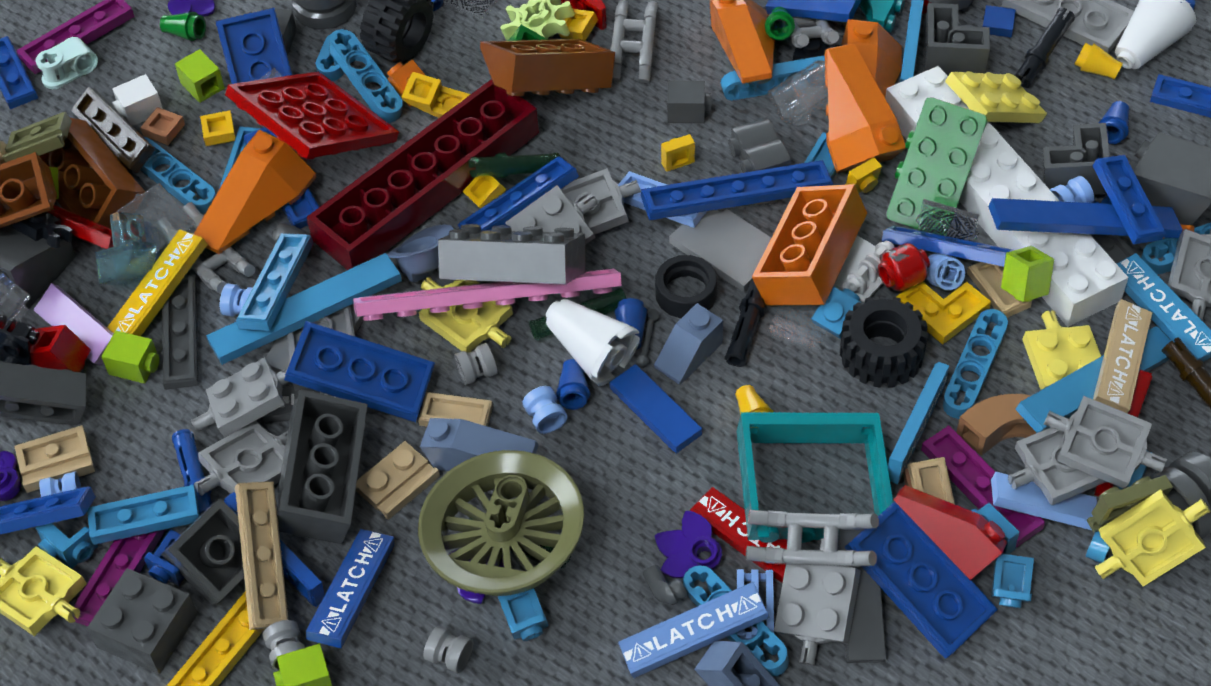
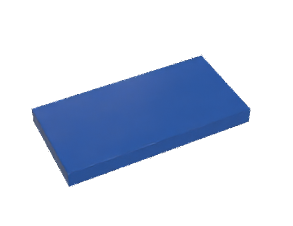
M306 321L284 380L334 397L365 403L369 408L416 423L435 362Z
M894 501L878 516L879 525L877 528L863 529L844 548L847 551H874L876 553L877 561L874 566L861 567L946 659L998 609Z

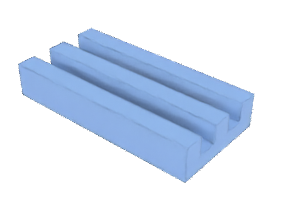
M737 569V588L744 586V581H754L759 592V582H766V610L770 617L766 619V626L774 633L773 570L759 573V570L751 569V573H744V569ZM752 626V632H745V629L737 632V636L743 640H750L755 637L758 630Z

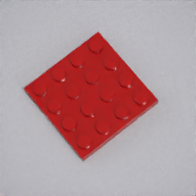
M319 71L228 84L225 96L232 100L239 109L246 111L256 119L258 124L268 128L280 141L287 143L297 151L299 156L306 159L394 143L399 135L397 129Z

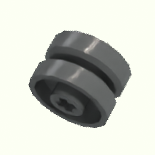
M292 0L294 16L303 25L315 29L334 28L345 23L353 16L357 7L356 0Z
M1189 451L1172 462L1169 467H1164L1161 473L1157 471L1149 476L1151 479L1163 475L1167 476L1173 486L1167 497L1173 505L1181 508V510L1184 511L1200 499H1203L1211 511L1210 457L1200 452ZM1211 512L1192 523L1194 530L1201 539L1211 533Z

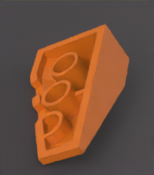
M710 0L711 27L742 84L772 78L775 39L769 37L765 31V21L770 14H767L764 8L752 0Z
M848 19L841 45L855 44L885 97L886 88L895 85L901 73L902 46L878 22Z
M852 43L826 49L825 86L828 88L826 116H828L829 132L826 133V142L836 173L854 169L874 157L879 163L892 160L906 149L905 142L893 111L857 47Z
M258 130L239 154L194 235L202 237L208 244L206 246L207 249L217 254L222 253L248 235L250 228L263 219L266 221L270 220L275 216L276 210L287 203L291 205L296 202L315 180L316 173L287 143L264 131Z

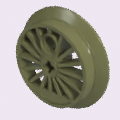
M518 450L484 453L455 466L433 486L423 503L419 515V543L423 555L431 568L441 578L455 587L473 593L492 596L522 593L539 586L549 579L574 552L584 526L583 501L579 489L571 476L561 466L544 456ZM494 489L489 501L484 492ZM544 496L550 498L546 502L537 506V504L544 498ZM477 497L486 514L468 502ZM558 510H560L561 513L563 514V515L548 517L549 515H551V514L557 512ZM460 511L473 520L458 518L455 515ZM561 529H562L561 535H560V534H554V533H548L549 531H555V530H561ZM448 530H453V531L462 532V533L447 535ZM538 545L549 546V547H555V548H554V549L552 550V552L550 553V552L546 551L545 549L541 548V547L538 546ZM462 547L449 555L446 552L448 549ZM511 550L525 571L512 569ZM523 551L540 560L541 563L533 567ZM503 555L504 567H499Z

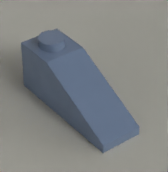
M430 418L420 448L433 468L436 467L439 471H450L455 466L472 457L493 451L518 450L536 454L538 443L532 439L463 419Z

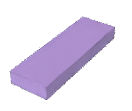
M51 283L34 308V311L51 326L66 325L91 349L87 358L94 364L101 366L103 364L101 356L114 333L62 288Z

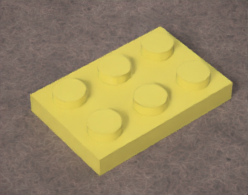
M951 72L945 80L948 86L970 110L986 115L987 122L1040 123L1047 115L1039 105L1040 101L1034 95L1028 93L1021 86V81L1010 73Z

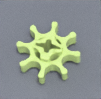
M529 0L527 4L521 5L520 8H514L511 5L507 6L506 11L513 22L503 24L500 28L506 40L510 39L521 24L546 39L552 38L557 33L568 36L570 31L563 19L573 17L575 13L569 1L561 4V0Z

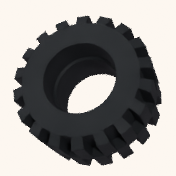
M369 0L360 26V39L362 40L363 47L396 64L399 62L408 63L410 59H413L421 51L429 37L434 18L433 2L431 0Z
M879 296L877 300L869 297L865 299L864 304L858 302L853 305V311L849 310L842 326L840 356L842 357L844 368L849 367L848 373L853 378L859 375V382L867 384L868 381L874 382L873 387L881 388V383H887V387L890 388L895 387L896 381L904 384L908 382L909 376L914 378L918 374V370L922 367L928 326L926 321L922 320L923 315L919 310L913 311V305L909 302L903 304L900 302L901 299L893 297V300L886 299V296ZM874 337H887L896 341L897 344L883 346L872 342L870 339Z

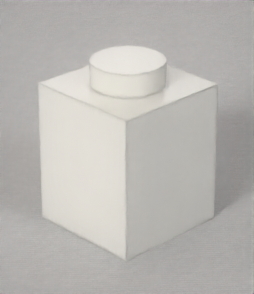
M146 74L112 88L116 101L112 102L113 108L132 126L146 121L157 107L163 109L158 92Z

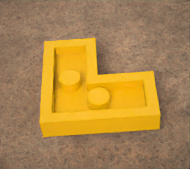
M924 282L904 290L896 296V298L901 299V303L909 302L912 304L913 311L919 310L923 315L922 320L926 321L928 326L927 332L942 345L975 321L981 312L990 309L991 301L968 282L944 299Z

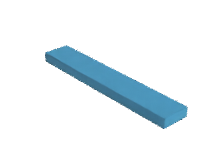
M384 253L286 298L270 331L239 329L237 322H234L206 335L208 343L221 365L304 327L306 321L313 323L354 304L353 298L368 297L401 282V274L388 255Z
M1157 326L1148 330L1139 371L1149 372L1169 360L1163 354L1162 349L1171 340ZM1104 355L1021 401L1016 407V411L1036 433L1050 428V426L1043 425L1049 410L1066 418L1071 417L1078 410L1083 396L1093 399Z

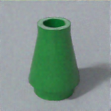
M783 7L774 8L765 21L767 35L775 40L789 38L795 29L794 19Z
M196 12L163 15L160 19V29L164 33L195 41L204 36L206 21L203 16Z

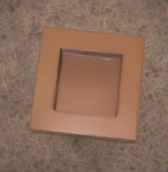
M157 107L140 129L143 136L169 145L185 126L182 116Z

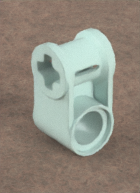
M70 37L64 42L40 52L35 61L38 68L42 70L41 80L43 85L48 89H59L69 82L92 72L97 66L98 57L80 38Z

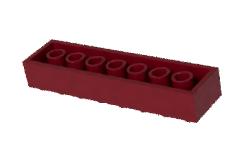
M492 79L308 215L307 222L313 242L347 270L382 255L460 195L483 168L490 172L538 135L537 108L520 96L506 94L505 89L494 85Z

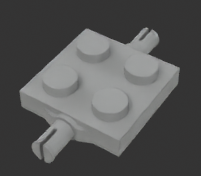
M608 168L574 180L561 189L564 195L575 204L590 195V193L598 201L599 205H596L584 214L586 224L594 235L629 222L624 209L623 198L641 193L637 180L618 186L612 180Z
M556 185L505 223L511 226L512 231H523L524 227L530 226L542 227L543 232H554L555 228H574V233L585 234L586 245L596 237L587 226L584 214L596 205H599V203L590 193V195L575 204Z
M1184 229L1179 236L1168 286L1176 295L1192 302L1191 310L1202 321L1205 308L1211 307V229L1209 234H1198Z
M264 357L255 363L246 365L242 370L228 378L217 381L213 386L206 389L210 402L209 409L202 415L191 419L193 427L197 432H200V430L216 423L218 430L225 438L285 405L282 390L283 385L288 383V381L284 380L288 367L275 373Z
M1083 396L1078 410L1070 419L1049 410L1043 424L1064 432L1063 446L1056 461L1123 489L1127 488L1133 472L1140 464L1161 473L1167 461V458L1146 451L1147 437L1152 423L1086 396Z
M254 421L198 452L199 462L209 471L210 475L194 483L196 491L202 496L219 486L231 494L235 492V486L238 483L274 482V485L279 483L288 431L275 436L267 432L257 421Z
M1052 427L1016 442L1015 450L1025 464V469L1008 475V481L1010 485L1012 484L1013 489H1017L1029 482H1034L1040 487L1051 506L1101 485L1106 481L1056 461L1063 446L1064 432Z
M821 538L819 550H823V538ZM786 564L774 632L795 636L803 641L799 663L815 666L818 644L828 642L848 644L861 572L857 568Z

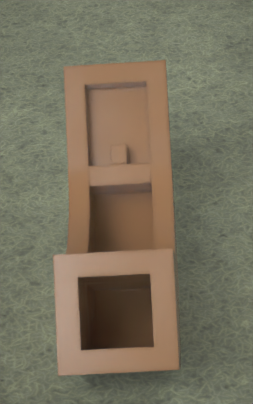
M1004 394L985 399L972 406L960 416L956 433L981 456L1002 440L1013 437L1026 438L1036 434L1034 429L1016 411L1018 404L1032 395Z

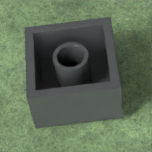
M221 498L208 507L161 553L169 563L179 568L180 574L211 605L220 602L244 578L238 516Z
M127 568L87 627V630L97 648L160 674L198 613L189 593Z

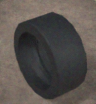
M678 255L670 258L659 267L655 275L656 301L662 310L678 318H682L696 303L710 310L717 298V274L712 265L703 258L693 255ZM690 276L699 279L705 284V289L700 294L692 297H681L667 290V284L678 277Z

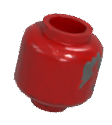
M905 243L886 251L882 255L881 263L878 264V273L887 288L892 287L894 290L902 292L926 280L930 261L923 249L918 250L913 244Z

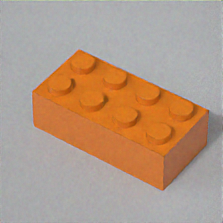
M855 184L796 188L752 275V279L766 305H825L867 215L866 208Z

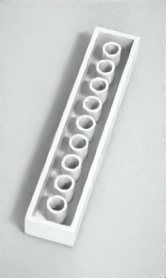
M939 66L886 88L885 99L893 111L901 133L906 140L910 131H915L927 98L933 97L969 109L945 82L948 76ZM987 122L963 189L960 203L998 247L1017 250L1032 245L1054 259L1049 294L1042 296V298L1067 327L1118 303L1123 297L1129 277L1090 234L997 230L988 207L992 198L1059 201V199L997 130Z

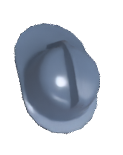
M446 224L426 228L410 237L387 255L390 258L396 259L400 270L407 275L411 282H418L431 275L439 267L438 239L449 235V231L454 230V228Z

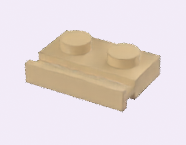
M83 425L14 446L20 474L23 479V487L27 493L40 489V479L49 477L60 479L64 474L75 471L79 477L95 472Z
M404 441L357 480L355 491L389 520L437 480L440 474L436 467L433 468L426 458Z

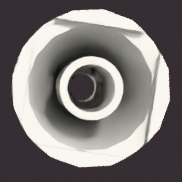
M1139 0L1115 49L1116 59L1123 63L1122 67L1126 69H1139L1189 33L1196 23L1195 12L1186 0H1183L1182 3L1178 0Z
M568 299L553 302L546 312L547 327L589 378L598 386H604L612 381L615 376L611 372L618 365L625 368L638 347L640 338L635 335L639 333L636 328Z

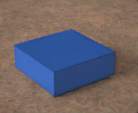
M986 5L983 27H989L990 35L1012 37L1016 9Z

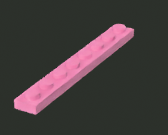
M613 268L587 271L566 285L491 282L353 298L357 317L363 316V320L372 321L382 319L385 313L396 312L398 317L416 315V310L430 308L431 313H441L449 311L450 306L462 304L464 309H475L483 307L482 302L495 301L496 305H509L515 303V298L528 297V301H543L548 299V294L560 293L561 297L568 298L580 296V291L593 289L595 294L612 292V287L622 286L621 273Z

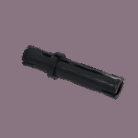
M1059 8L1034 48L1029 49L1025 54L1024 63L1014 75L1020 81L1026 76L1022 87L1029 88L1039 71L1045 69L1048 65L1049 56L1075 20V15L1072 11H1069L1063 20V15L1067 9Z
M752 278L746 297L741 300L739 306L740 316L724 358L729 365L737 367L745 365L758 321L764 316L766 310L764 300Z

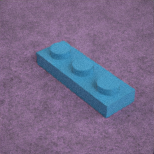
M194 485L92 506L87 510L89 535L93 545L192 524L200 516Z

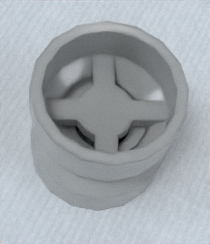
M487 343L476 346L472 352L462 351L454 354L459 375L465 386L476 382L478 377L485 376L488 378L498 374L493 354Z
M293 620L275 622L263 631L262 635L265 645L271 649L269 659L275 671L280 670L276 656L305 648L304 644L299 642L301 633L298 623Z
M438 625L428 637L423 657L424 660L434 664L444 663L448 670L459 674L463 671L471 656L474 642L473 639L463 635L453 636L449 629Z

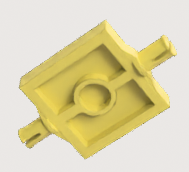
M428 277L426 281L422 282L421 289L430 290L480 283L474 280H455L453 283L441 287ZM495 301L482 302L483 307L475 309H464L462 304L450 306L449 311L441 313H431L430 308L419 311L420 321L461 351L469 353L488 338L492 339L502 348H505L511 341V336L499 329V326L513 315L511 305H496Z
M1051 310V312H1044L1041 316L1046 329L1025 331L1022 340L1040 390L1101 357L1089 325L1062 327L1059 325L1056 312Z
M1160 489L1098 529L1101 538L1111 548L1113 556L1096 565V571L1102 579H1106V577L1122 568L1133 574L1144 587L1206 548L1203 540L1194 530L1192 523L1205 514L1210 513L1209 507L1204 503L1203 499H1200L1183 511L1181 508L1173 505Z
M37 546L23 559L13 565H10L0 557V613L33 636L58 614L69 623L76 621L74 617L79 618L80 610L69 604V602L87 585L82 575Z

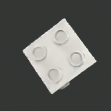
M857 236L835 281L834 287L841 291L844 288L851 290L861 298L860 302L864 304L865 299L871 297L883 284L878 273V264L881 263L882 255L886 251L895 248V246L887 240L879 242L874 246Z

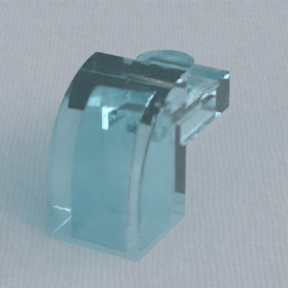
M125 212L110 214L114 247L95 252L99 284L126 285L140 281L154 265L156 243L146 242L143 214Z

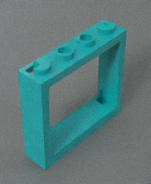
M741 412L736 433L748 540H760L761 542L769 543L778 539L787 540L788 528L748 524L749 510H759L752 443H864L875 514L879 516L893 503L879 413ZM803 528L802 543L824 538V528Z

